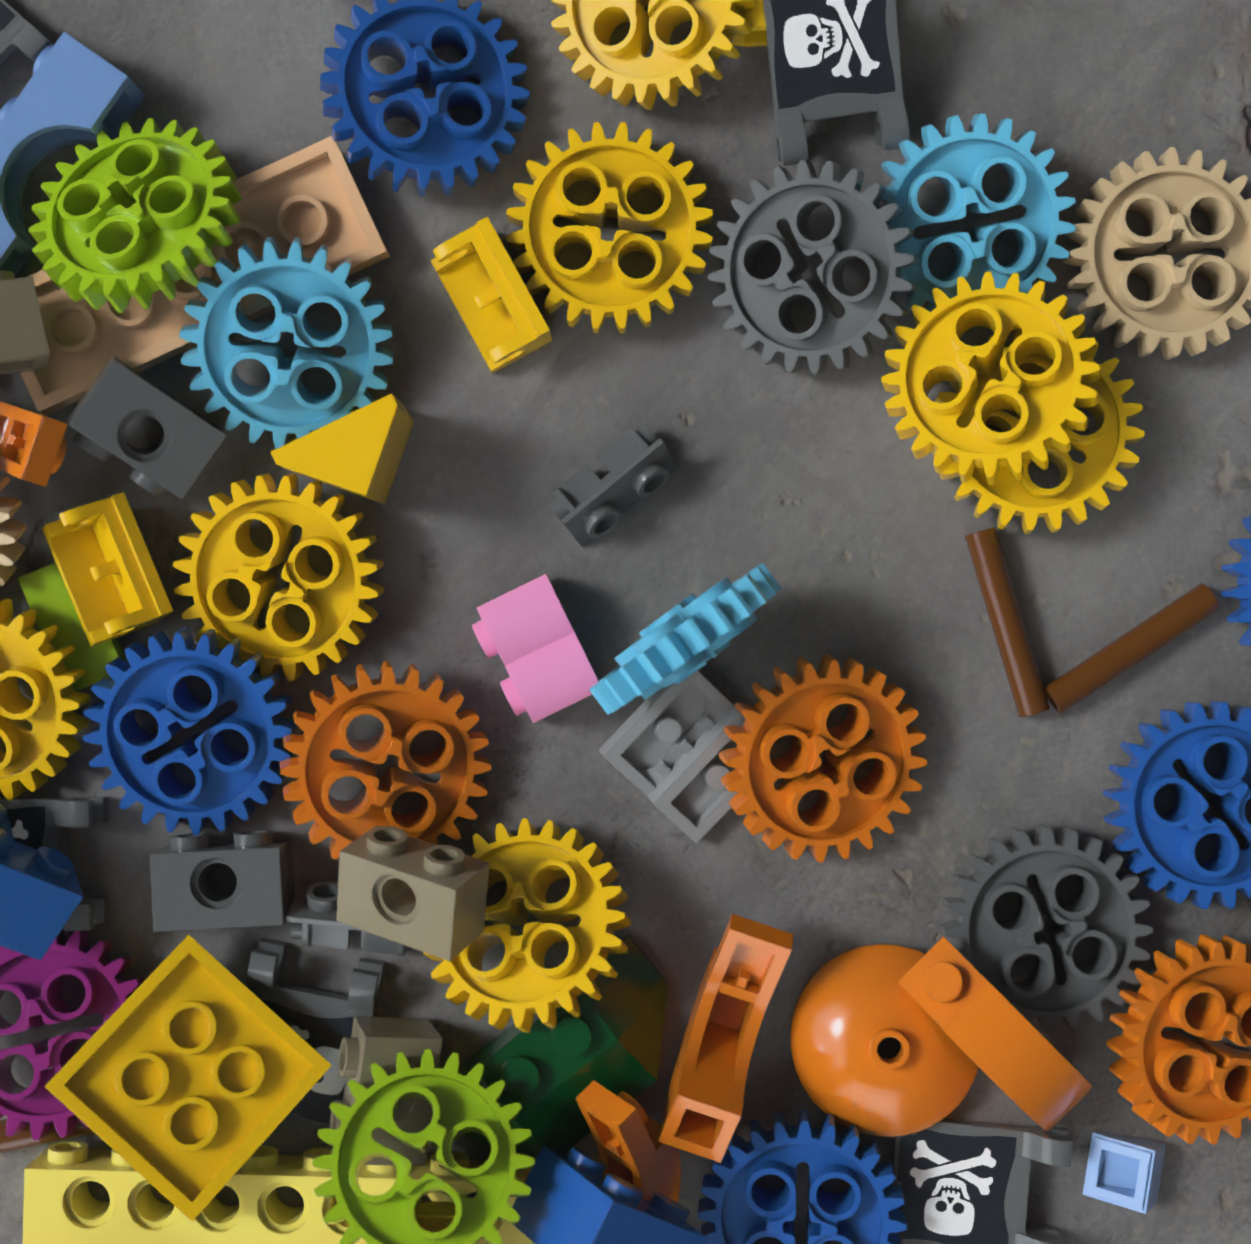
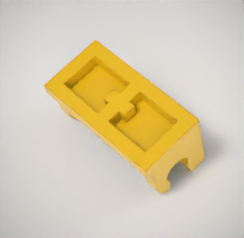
M488 216L476 222V225L443 242L433 250L436 257L430 261L492 374L553 341L549 327Z
M124 492L59 514L60 520L48 523L42 528L91 647L153 626L173 612Z

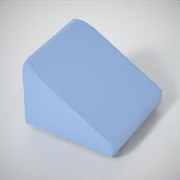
M1099 1131L1092 1132L1083 1195L1146 1214L1156 1205L1158 1200L1166 1144L1145 1138Z

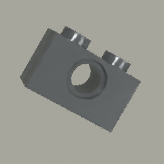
M114 355L110 357L68 417V425L78 431L72 439L77 445L104 462L109 459L111 454L123 460L134 468L129 477L142 488L159 498H162L168 490L183 499L227 436L220 427ZM137 416H151L161 423L162 435L155 445L148 448H137L125 439L124 431L126 425Z
M247 830L234 833V842L210 843L209 833H200L199 835L186 833L170 836V845L150 854L154 932L284 925L287 922V914L295 897L292 839L273 840V830ZM214 863H223L234 871L237 878V887L234 893L222 892L214 886L211 880V869Z

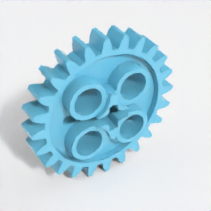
M980 113L973 116L969 130L965 133L963 123L959 116L956 115L947 117L945 137H942L932 124L921 127L924 144L922 148H919L909 140L901 141L899 147L906 160L903 165L896 162L883 161L881 167L892 181L889 186H885L886 190L881 199L883 201L882 207L893 203L901 204L903 207L901 214L891 223L894 229L910 228L914 230L918 226L962 219L966 216V205L968 211L973 213H991L1021 205L1024 208V214L1020 218L985 223L972 227L971 237L968 232L947 231L921 239H916L912 236L908 241L899 245L901 253L919 257L918 263L901 268V277L917 284L916 290L910 291L906 298L904 307L908 311H911V307L914 304L922 306L926 301L929 302L928 311L931 312L935 309L932 290L936 287L943 291L950 299L957 296V278L961 276L965 278L973 291L981 289L985 272L991 271L995 287L1003 289L1011 275L1019 273L1020 290L1026 294L1033 287L1032 282L1035 279L1052 283L1056 281L1057 278L1053 271L1046 265L1049 258L1065 259L1070 254L1063 247L1055 243L1057 235L1068 234L1076 230L1075 225L1059 220V211L1069 208L1076 201L1073 197L1056 196L1055 188L1062 184L1069 175L1067 171L1047 173L1045 167L1055 154L1053 148L1043 149L1035 154L1030 152L1036 132L1033 130L1024 131L1013 141L1010 139L1012 120L1006 118L1001 119L997 123L992 133H988L986 114ZM996 164L1007 172L1009 187L1006 194L1000 200L993 202L984 195L982 178L984 173L992 165ZM933 177L944 185L946 202L938 213L930 216L925 214L919 207L917 194L920 186L927 179ZM1009 229L1017 237L1018 252L1010 263L1001 266L993 258L992 243L1000 232ZM946 242L955 251L956 265L948 276L936 279L928 268V257L937 245Z
M273 237L267 238L264 244L263 257L257 258L252 249L247 244H243L238 249L239 268H236L223 257L218 259V262L214 265L217 274L222 280L221 283L204 276L199 280L196 286L208 299V302L189 300L185 305L184 311L200 321L199 324L183 326L179 332L180 338L197 344V348L184 353L181 358L182 365L201 367L202 370L193 378L189 386L191 390L211 389L213 394L204 408L207 413L216 411L224 406L230 411L225 425L226 430L234 429L242 421L249 423L250 443L254 444L260 438L263 431L267 430L273 432L275 448L282 447L287 433H295L298 439L311 433V431L317 430L354 412V406L362 408L375 402L372 395L366 390L367 387L374 389H386L388 378L376 370L374 366L392 364L393 352L376 346V343L391 338L393 329L391 325L373 323V319L385 310L386 304L384 300L364 301L363 296L368 292L372 280L368 276L351 283L347 276L352 260L348 257L341 261L334 269L326 265L328 257L327 245L322 244L311 259L304 257L301 238L295 237L288 254H280ZM248 294L263 295L272 302L276 316L266 323L253 322L244 315L240 301L242 297ZM319 302L331 304L339 311L342 323L331 331L317 330L310 325L306 318L307 308ZM282 332L293 333L295 344L302 346L297 348L294 357L283 356L282 346L275 343L279 341ZM240 333L245 337L262 340L265 343L236 344L230 340V334ZM342 346L345 348L346 354L344 356H334L329 352L316 350L311 347ZM243 359L260 361L267 367L270 373V380L256 386L245 383L236 372L237 362ZM310 367L324 368L332 374L336 385L326 393H314L304 387L300 374Z
M761 563L733 583L728 577H725L697 597L692 593L639 632L642 638L614 658L619 666L589 689L606 714L609 715L620 707L625 706L637 696L641 695L643 699H646L661 688H666L674 682L678 685L706 665L708 660L715 658L730 645L729 641L753 624L758 619L753 611L782 589L765 564Z

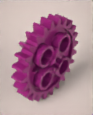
M62 929L41 960L0 946V1001L8 990L13 992L21 1003V1015L15 1024L7 1022L0 1012V1037L94 1013H100L103 1016V1023L99 1026L80 1029L53 1038L39 1039L0 1050V1119L4 1115L7 1116L6 1136L12 1137L21 1133L28 1122H30L33 1141H39L47 1137L52 1123H54L55 1129L61 1138L75 1132L76 1115L44 1086L74 1056L77 1042L82 1038L89 1040L145 981V978L126 981L122 976L132 961L129 956L116 959L111 963L107 961L111 951V941H99L89 950L87 949L89 931L75 930L66 944L64 929ZM70 975L78 977L86 989V997L78 1009L70 1007L62 996V986ZM18 1054L26 1057L33 1066L34 1077L29 1087L19 1085L12 1076L11 1065ZM79 1119V1121H80L86 1128H89L85 1123H83V1122Z

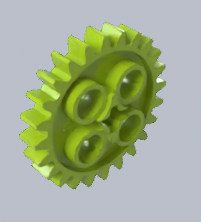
M148 118L141 132L135 133L128 121L123 122L119 138L111 140L104 131H100L97 134V148L90 151L85 146L78 144L75 146V151L79 160L74 165L65 162H58L55 165L63 178L60 182L42 183L40 187L49 197L50 201L32 205L31 210L41 222L29 227V233L38 242L32 249L33 253L44 265L42 267L59 289L63 288L75 302L84 297L95 310H99L108 300L117 312L125 310L131 297H135L144 309H149L153 292L161 290L169 300L175 299V282L180 279L196 286L199 280L194 269L199 264L215 267L214 265L218 262L211 252L213 246L224 247L232 245L233 240L224 227L240 223L241 218L233 205L242 200V195L234 184L237 176L215 141L213 139L206 141L198 128L193 127L185 133L178 121L172 120L161 131L155 120Z
M425 1049L420 1068L411 1069L403 1052L397 1053L396 1073L390 1076L376 1062L371 1064V1074L375 1084L368 1089L351 1079L347 1084L352 1096L356 1100L353 1105L348 1107L332 1102L329 1106L336 1118L341 1121L339 1129H319L317 1133L320 1139L333 1146L332 1154L322 1155L312 1160V1165L315 1168L331 1172L332 1178L314 1189L315 1195L322 1198L336 1197L338 1202L323 1217L325 1223L329 1225L347 1220L350 1224L339 1244H355L362 1238L367 1244H476L475 1242L481 1238L490 1244H502L503 1241L494 1224L498 1219L517 1224L520 1216L507 1203L510 1196L527 1197L530 1195L531 1188L523 1182L516 1180L515 1174L518 1171L527 1170L535 1165L534 1158L516 1154V1146L523 1144L531 1138V1129H511L509 1124L520 1113L522 1106L520 1103H513L500 1107L497 1103L506 1083L500 1080L484 1089L480 1085L484 1065L481 1063L473 1067L466 1076L459 1074V1054L455 1052L447 1060L444 1069L435 1068L431 1049ZM410 1098L425 1100L431 1105L433 1110L431 1123L426 1129L418 1133L404 1132L395 1124L397 1108L403 1101ZM376 1129H382L410 1149L421 1154L428 1149L429 1145L437 1148V1164L446 1171L474 1185L477 1188V1195L473 1198H468L431 1173L424 1174L420 1181L412 1179V1163L399 1153L373 1140L372 1133ZM466 1132L481 1134L490 1145L491 1153L489 1159L484 1165L475 1169L461 1167L454 1161L451 1154L454 1141ZM383 1157L390 1160L396 1166L397 1177L395 1183L388 1192L382 1195L372 1196L366 1194L359 1186L360 1170L367 1161ZM435 1192L446 1194L453 1201L456 1211L452 1223L440 1232L424 1230L416 1220V1208L420 1200L424 1196Z

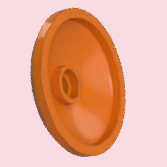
M875 943L844 951L830 959L812 975L800 993L794 1008L790 1028V1045L795 1070L805 1091L825 1114H833L836 1122L847 1128L854 1124L858 1126L860 1133L880 1137L904 1136L922 1131L940 1122L964 1099L978 1071V1066L898 983L926 954L915 948L892 943ZM893 1037L901 1042V1049L895 1057L884 1058L877 1053L878 1044L882 1039Z

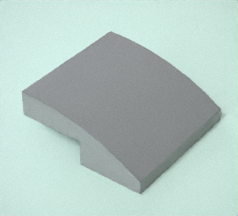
M697 670L678 685L674 682L648 697L598 750L607 761L643 792L657 809L697 844L729 811L731 807L728 802L738 793L729 792L721 783V777L736 769L725 765L719 758V752L737 747V743L731 740L723 731L724 727L730 725L743 726L746 719ZM773 743L770 749V759H778L784 753L775 743Z

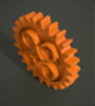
M823 654L818 671L804 657H798L796 676L790 677L778 666L774 667L773 677L776 686L768 690L760 683H752V689L759 701L754 707L746 703L737 702L734 707L746 720L743 726L730 725L725 726L723 730L731 740L737 743L736 748L719 752V758L723 763L736 769L720 778L721 783L729 792H738L728 802L730 807L737 815L747 814L743 825L753 836L763 831L762 840L772 851L784 842V849L795 860H798L806 846H808L809 853L818 863H823L827 855L828 846L831 845L843 859H848L850 855V841L856 838L868 850L872 849L873 839L870 833L872 829L877 826L890 835L894 832L892 823L887 817L892 810L902 814L910 813L911 809L900 798L903 791L914 792L921 791L922 785L909 775L910 769L927 765V759L918 752L911 750V747L926 740L925 733L914 726H908L919 715L918 711L908 703L899 704L905 692L893 682L885 685L886 675L874 667L864 674L863 664L851 657L844 663L841 671L838 660L829 654ZM848 704V715L845 721L837 727L827 728V717L831 710L838 705ZM868 729H872L871 736L863 740ZM793 735V746L784 757L770 759V749L773 743L780 737ZM827 750L825 752L827 763L819 767L822 764L819 754ZM874 758L875 763L871 774L865 779L854 781V772L858 765L864 760ZM779 778H784L780 787L775 788V781ZM812 790H820V798L815 806L806 811H797L798 803L803 795Z
M383 661L379 678L370 679L362 664L356 665V684L350 686L341 677L334 674L331 678L336 694L330 698L312 690L310 697L317 710L315 714L312 715L301 711H295L293 714L294 722L304 731L303 735H284L283 738L284 748L297 754L298 757L280 761L281 775L299 778L283 787L285 801L304 800L292 812L295 824L299 825L315 820L308 833L310 842L315 845L331 836V858L336 860L340 857V850L376 825L400 828L406 832L407 836L435 845H439L436 837L442 832L458 841L461 835L454 822L457 816L475 820L478 816L473 806L467 801L468 796L481 797L487 796L488 793L484 783L474 778V775L491 770V763L486 757L473 754L489 744L484 732H468L480 720L474 709L456 713L464 700L462 693L458 689H454L440 697L444 681L437 673L432 675L423 686L420 685L419 670L414 664L408 666L402 679L395 678L389 661ZM365 714L379 718L381 721L380 728L371 739L359 741L350 738L346 734L349 723L357 716ZM434 730L442 734L441 743L433 753L422 756L410 751V743L419 732ZM334 749H340L360 759H334L330 756V753ZM387 755H394L401 769L388 768L385 777L378 776L373 763L384 764ZM436 772L441 775V778L438 782L423 780L422 777L413 773L432 774ZM342 777H355L363 782L362 790L353 799L347 801L337 800L329 794L332 784ZM412 791L424 795V802L415 813L400 815L392 810L395 799L405 792Z
M1200 934L1196 947L1182 939H1178L1175 944L1176 958L1172 959L1158 950L1155 951L1153 955L1157 970L1152 975L1140 968L1134 970L1135 976L1141 984L1138 992L1130 990L1120 991L1119 995L1130 1007L1127 1013L1110 1015L1109 1020L1123 1028V1035L1106 1041V1046L1121 1056L1120 1059L1109 1066V1071L1124 1081L1117 1091L1122 1097L1133 1104L1131 1110L1164 1135L1171 1137L1175 1133L1188 1144H1193L1199 1135L1214 1145L1218 1142L1221 1129L1238 1139L1241 1137L1242 1132L1241 1120L1246 1118L1251 1121V1051L1234 1049L1220 1042L1224 1036L1238 1046H1251V944L1247 942L1244 944L1228 935H1224L1218 941L1206 934ZM1169 1026L1183 1029L1197 1037L1193 1042L1179 1032L1161 1031L1164 1027Z

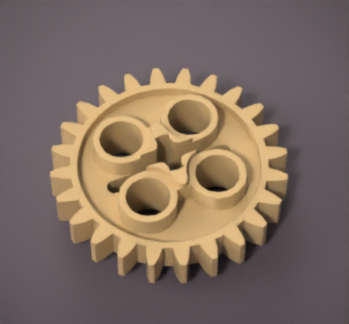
M1175 147L1168 148L1160 155L1157 164L1149 151H1145L1134 160L1133 170L1122 161L1110 171L1112 182L1100 178L1090 188L1096 201L1084 199L1075 208L1074 211L1086 223L1074 224L1076 230L1065 234L1070 240L1081 244L1080 248L1070 251L1069 257L1063 259V263L1079 266L1081 269V273L1066 284L1067 289L1086 288L1089 296L1076 309L1081 313L1097 308L1101 313L1093 327L1095 333L1111 325L1118 328L1114 339V347L1120 348L1135 337L1138 338L1137 351L1139 357H1145L1153 353L1158 343H1160L1164 360H1170L1179 356L1183 345L1190 356H1195L1206 351L1207 339L1215 346L1230 340L1228 326L1239 330L1251 322L1248 313L1244 309H1251V198L1244 200L1240 195L1248 177L1244 174L1231 183L1223 180L1227 164L1226 160H1220L1207 171L1202 169L1203 156L1201 150L1193 152L1182 165H1180ZM1191 209L1200 210L1207 215L1211 223L1210 235L1201 234L1193 227L1190 219ZM1128 210L1137 211L1144 216L1149 228L1147 237L1138 236L1131 232L1126 223V212ZM1166 244L1169 254L1195 253L1208 248H1220L1225 252V257L1191 254L1174 264L1173 258L1170 255L1145 256L1136 258L1133 261H1119L1114 257V252L1118 250L1121 253L1149 255ZM1193 272L1202 273L1210 280L1213 289L1210 300L1203 299L1194 291L1191 282ZM1129 273L1138 274L1147 281L1150 289L1148 301H1141L1132 296L1127 286Z

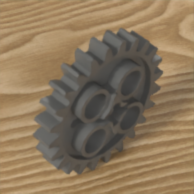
M800 160L797 168V177L793 180L786 168L776 166L773 168L775 187L770 188L761 180H751L750 185L756 200L750 203L742 199L733 198L730 202L740 216L737 223L718 221L716 226L730 238L727 245H717L709 248V253L724 260V268L708 274V280L725 283L726 292L715 298L712 303L713 306L718 307L732 306L734 313L723 325L725 330H736L743 327L747 329L740 345L741 349L751 350L761 343L765 344L761 363L765 365L773 364L782 353H785L786 372L793 373L798 372L804 358L807 357L811 373L820 374L824 373L827 355H830L838 369H845L850 367L849 348L852 347L863 358L873 355V349L868 338L869 335L873 334L884 340L893 337L890 327L884 321L887 314L907 316L909 311L896 301L895 298L897 292L916 290L917 284L902 278L901 268L918 263L919 257L901 253L899 245L908 241L915 233L910 228L894 229L891 224L903 211L901 204L893 203L882 208L878 206L886 190L883 184L876 182L865 191H860L864 172L853 168L843 181L840 182L839 164L827 160L819 178H817L812 162ZM827 204L834 213L835 225L832 232L826 238L817 241L809 232L808 219L816 207ZM787 219L790 223L793 235L798 242L797 244L804 254L823 259V263L816 269L817 274L828 290L843 305L845 309L843 317L839 318L835 315L826 291L817 280L802 278L801 274L808 268L807 262L795 245L780 230L779 224L782 220ZM772 242L780 251L781 264L778 271L772 277L765 278L757 268V255L764 245ZM861 258L868 264L870 269V282L862 293L853 295L847 291L843 284V271L850 261ZM802 296L808 297L816 308L815 322L805 332L799 331L793 325L790 318L793 303Z
M1038 824L1034 841H1030L1024 830L1014 827L1011 833V847L1007 848L1000 841L991 837L988 839V844L993 857L985 861L972 853L967 856L970 864L976 871L972 878L960 874L952 876L954 882L964 892L962 898H943L942 903L957 914V920L940 924V930L946 936L958 939V942L953 944V946L1031 1024L1034 1018L1037 1017L1040 1028L1047 1035H1053L1057 1018L1062 1017L1066 1025L1074 1032L1080 1031V1012L1086 1010L1101 1022L1104 1020V1014L1100 1001L1105 997L1121 1006L1125 1003L1119 995L1120 991L1116 987L1121 980L1139 985L1135 973L1128 966L1131 960L1142 961L1150 959V954L1135 945L1137 937L1152 934L1153 927L1136 920L1134 915L1147 909L1150 904L1148 900L1140 896H1128L1127 894L1139 883L1138 876L1130 872L1115 875L1121 867L1124 858L1112 851L1099 858L1102 841L1089 836L1078 847V831L1064 827L1055 842L1051 827L1045 824ZM1031 874H1035L1037 877V894L1041 911L1057 923V925L1048 928L1047 934L1058 962L1061 963L1064 973V979L1060 983L1054 981L1055 970L1050 947L1034 934L1043 929V920L1037 903L1028 888L1027 878ZM1076 874L1080 882L1078 895L1067 904H1058L1055 899V889L1058 882L1067 875ZM1006 892H1016L1019 897L1017 913L1006 921L995 920L993 906L997 898ZM1094 936L1097 944L1095 955L1090 961L1075 965L1072 956L1074 946L1079 940ZM1024 954H1034L1036 957L1034 973L1024 981H1012L1010 976L1012 963Z

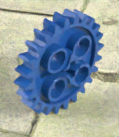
M373 0L372 15L363 8L354 5L351 8V22L355 30L340 24L335 26L334 40L340 48L325 47L324 64L333 71L320 74V90L332 94V96L322 101L323 116L341 118L332 126L333 141L353 139L348 149L347 160L350 163H354L368 156L371 159L368 178L372 181L379 177L385 169L393 172L392 189L395 192L400 190L406 178L415 179L419 197L425 196L429 180H438L446 196L452 193L454 176L460 175L471 188L476 186L478 180L477 164L494 174L500 163L495 150L509 155L512 153L516 140L508 131H522L526 116L516 109L526 107L530 96L529 90L515 86L524 80L527 72L526 64L508 63L515 56L518 46L516 39L502 42L496 40L503 21L500 18H496L483 25L479 21L482 2L479 0L471 4L466 11L457 8L458 0H445L444 3L435 0H397V3L390 4L388 0ZM441 45H451L462 53L464 59L457 63H446L441 61L434 54L433 50ZM379 56H390L401 64L402 69L394 74H382L377 72L370 62ZM475 77L479 79L480 84L475 85L464 81L467 78ZM425 83L427 90L435 93V97L425 98L422 89L415 88V84ZM372 95L386 98L382 103L374 104L369 100ZM455 106H466L478 115L480 121L471 126H462L455 123L447 111ZM394 117H404L416 125L418 132L407 138L397 137L387 130L385 123Z
M182 627L175 633L172 645L168 637L161 630L148 638L149 650L139 641L126 648L125 654L128 662L117 657L105 667L112 679L102 678L92 686L91 690L103 701L90 705L84 710V715L91 720L99 722L100 726L86 733L83 736V741L102 745L103 751L96 755L89 762L90 767L98 768L109 766L112 774L101 785L102 789L109 790L121 785L126 790V793L121 799L119 807L124 810L139 801L144 805L142 823L147 824L159 812L165 814L166 830L172 833L183 818H188L193 834L199 835L207 825L208 818L210 817L214 825L220 831H223L232 821V811L239 818L246 821L255 811L253 800L266 805L275 793L269 783L281 784L286 777L281 775L280 763L278 761L291 758L294 753L284 748L283 740L280 738L284 737V735L292 734L297 724L292 719L279 717V713L292 702L291 695H272L270 689L279 680L281 675L275 672L260 677L256 672L263 658L260 652L252 655L246 661L238 657L241 639L236 637L224 649L217 648L216 630L209 629L202 635L198 644H195L189 627ZM188 675L203 678L209 684L212 691V699L210 701L197 699L189 692L187 687ZM229 700L237 702V710L227 713L212 722L200 736L198 734L191 735L176 745L170 752L153 762L146 760V752L169 741L182 727L188 728L193 726ZM136 709L146 710L156 718L159 729L158 733H149L138 725L135 719ZM234 729L242 733L249 744V751L236 752L230 749L223 739V730ZM180 762L187 765L196 777V784L180 782L171 770V763Z
M1189 701L1185 702L1184 720L1175 710L1164 708L1160 710V719L1163 727L1161 730L1152 724L1141 722L1138 728L1145 742L1141 746L1124 741L1120 744L1123 751L1131 758L1128 766L1119 764L1109 765L1108 770L1123 779L1121 787L1103 790V796L1119 802L1120 810L1104 816V822L1113 826L1123 827L1124 832L1118 835L1111 842V845L1120 851L1134 850L1124 866L1127 870L1136 874L1148 869L1143 884L1156 892L1167 884V898L1181 904L1190 892L1193 905L1201 909H1208L1214 893L1219 904L1229 909L1235 908L1237 889L1245 897L1251 899V824L1248 823L1244 810L1247 801L1251 797V708L1237 706L1230 716L1227 702L1211 701L1206 714L1201 703ZM1218 743L1224 752V762L1218 772L1209 775L1204 768L1203 759L1209 747ZM1175 760H1181L1186 774L1198 789L1216 794L1211 800L1212 807L1228 824L1242 834L1246 840L1244 848H1239L1234 835L1222 820L1203 814L1209 807L1207 801L1189 782L1182 779L1174 770L1173 762ZM1171 784L1176 795L1175 804L1168 813L1159 816L1154 808L1155 794L1160 787ZM1211 833L1216 845L1214 855L1205 863L1198 864L1195 858L1196 844L1201 837Z
M807 1109L801 1110L797 1126H788L781 1111L775 1112L774 1129L766 1131L756 1119L750 1121L751 1140L747 1142L742 1137L733 1134L728 1145L732 1157L724 1154L721 1163L712 1160V1169L716 1175H703L701 1192L707 1197L699 1200L698 1218L707 1221L701 1225L700 1233L708 1238L706 1244H754L761 1237L768 1236L777 1238L783 1244H795L797 1165L800 1162H806L809 1165L807 1187L809 1209L806 1215L807 1244H822L831 1240L840 1241L844 1244H902L901 1237L896 1233L907 1230L905 1212L897 1209L905 1204L902 1187L891 1184L896 1179L892 1162L877 1164L880 1158L879 1144L876 1141L869 1142L858 1148L860 1140L858 1126L853 1124L841 1135L836 1134L834 1115L830 1113L824 1118L819 1128L811 1126ZM772 1174L785 1180V1184L778 1189L768 1190L757 1185L755 1181L763 1175ZM831 1178L843 1179L850 1184L846 1190L840 1193L825 1192L819 1187L822 1182Z

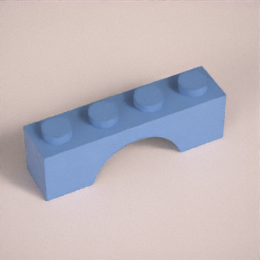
M66 32L62 33L55 44L47 46L39 54L34 63L33 76L18 97L10 99L0 110V271H11L14 273L15 278L21 276L35 256L32 249L36 245L27 231L22 211L24 189L34 168L46 156L59 148L79 143L98 144L97 134L100 131H104L111 140L116 139L120 133L122 123L129 121L146 97L126 74Z

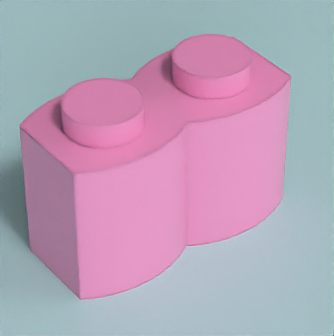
M547 574L476 608L482 620L472 624L473 631L486 657L489 659L499 654L510 677L500 681V685L516 716L527 711L530 719L535 723L592 695L589 689L599 680Z

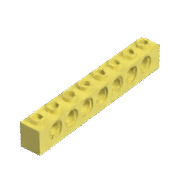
M82 1141L56 1142L49 1145L24 1170L23 1244H339L350 1224L347 1220L335 1224H326L323 1217L338 1202L336 1197H317L314 1192L316 1187L332 1179L331 1172L320 1170L312 1165L314 1158L332 1154L333 1148L329 1147L309 1149L303 1155H278L277 1148L260 1146L226 1184V1186L236 1192L239 1204L234 1206L225 1205L215 1196L193 1222L173 1204H165L158 1201L151 1192L150 1183L113 1149L88 1150V1144ZM451 1151L454 1161L467 1169L478 1168L487 1161L469 1160L468 1154L460 1151ZM437 1153L432 1154L431 1159H426V1165H412L413 1173L411 1178L420 1181L424 1174L431 1173L464 1196L477 1192V1188L474 1185L441 1168L436 1162ZM516 1153V1154L527 1155V1156H529V1157H532V1156H530V1155H528V1154ZM363 1165L359 1173V1186L361 1190L372 1196L388 1192L394 1185L397 1177L396 1166ZM532 1168L516 1172L515 1179L524 1183ZM88 1181L102 1184L109 1193L110 1202H101L95 1199L89 1192ZM287 1186L297 1190L303 1198L304 1205L289 1207L283 1204L276 1194V1188ZM440 1192L428 1194L432 1202H453L446 1194ZM510 1196L507 1203L512 1207L517 1197ZM498 1219L494 1224L501 1236L502 1244H535L512 1223ZM362 1238L355 1244H367V1242ZM483 1238L475 1242L476 1244H490Z

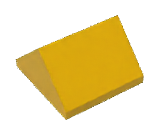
M389 394L270 453L277 465L294 473L385 505L414 420L409 410L393 394Z

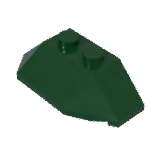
M630 934L621 939L628 947L627 953H609L606 959L617 971V977L610 978L598 974L594 979V983L602 995L601 999L598 1001L584 992L576 997L580 1006L581 1015L579 1017H574L562 1006L556 1008V1027L550 1029L542 1023L537 1014H534L529 1033L520 1031L515 1027V1024H512L459 1066L458 1073L466 1076L478 1063L483 1064L484 1070L480 1085L484 1089L500 1080L506 1083L504 1091L497 1101L500 1107L520 1103L522 1109L516 1118L509 1123L511 1129H531L532 1136L523 1144L516 1146V1151L539 1155L542 1147L546 1146L564 1154L590 1134L591 1130L575 1098L593 1080L616 1095L623 1091L633 1098H636L657 1081L668 983ZM476 1132L464 1133L469 1141L489 1145L487 1139Z

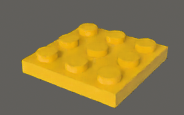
M188 935L44 1087L193 1222L332 1065L194 938Z

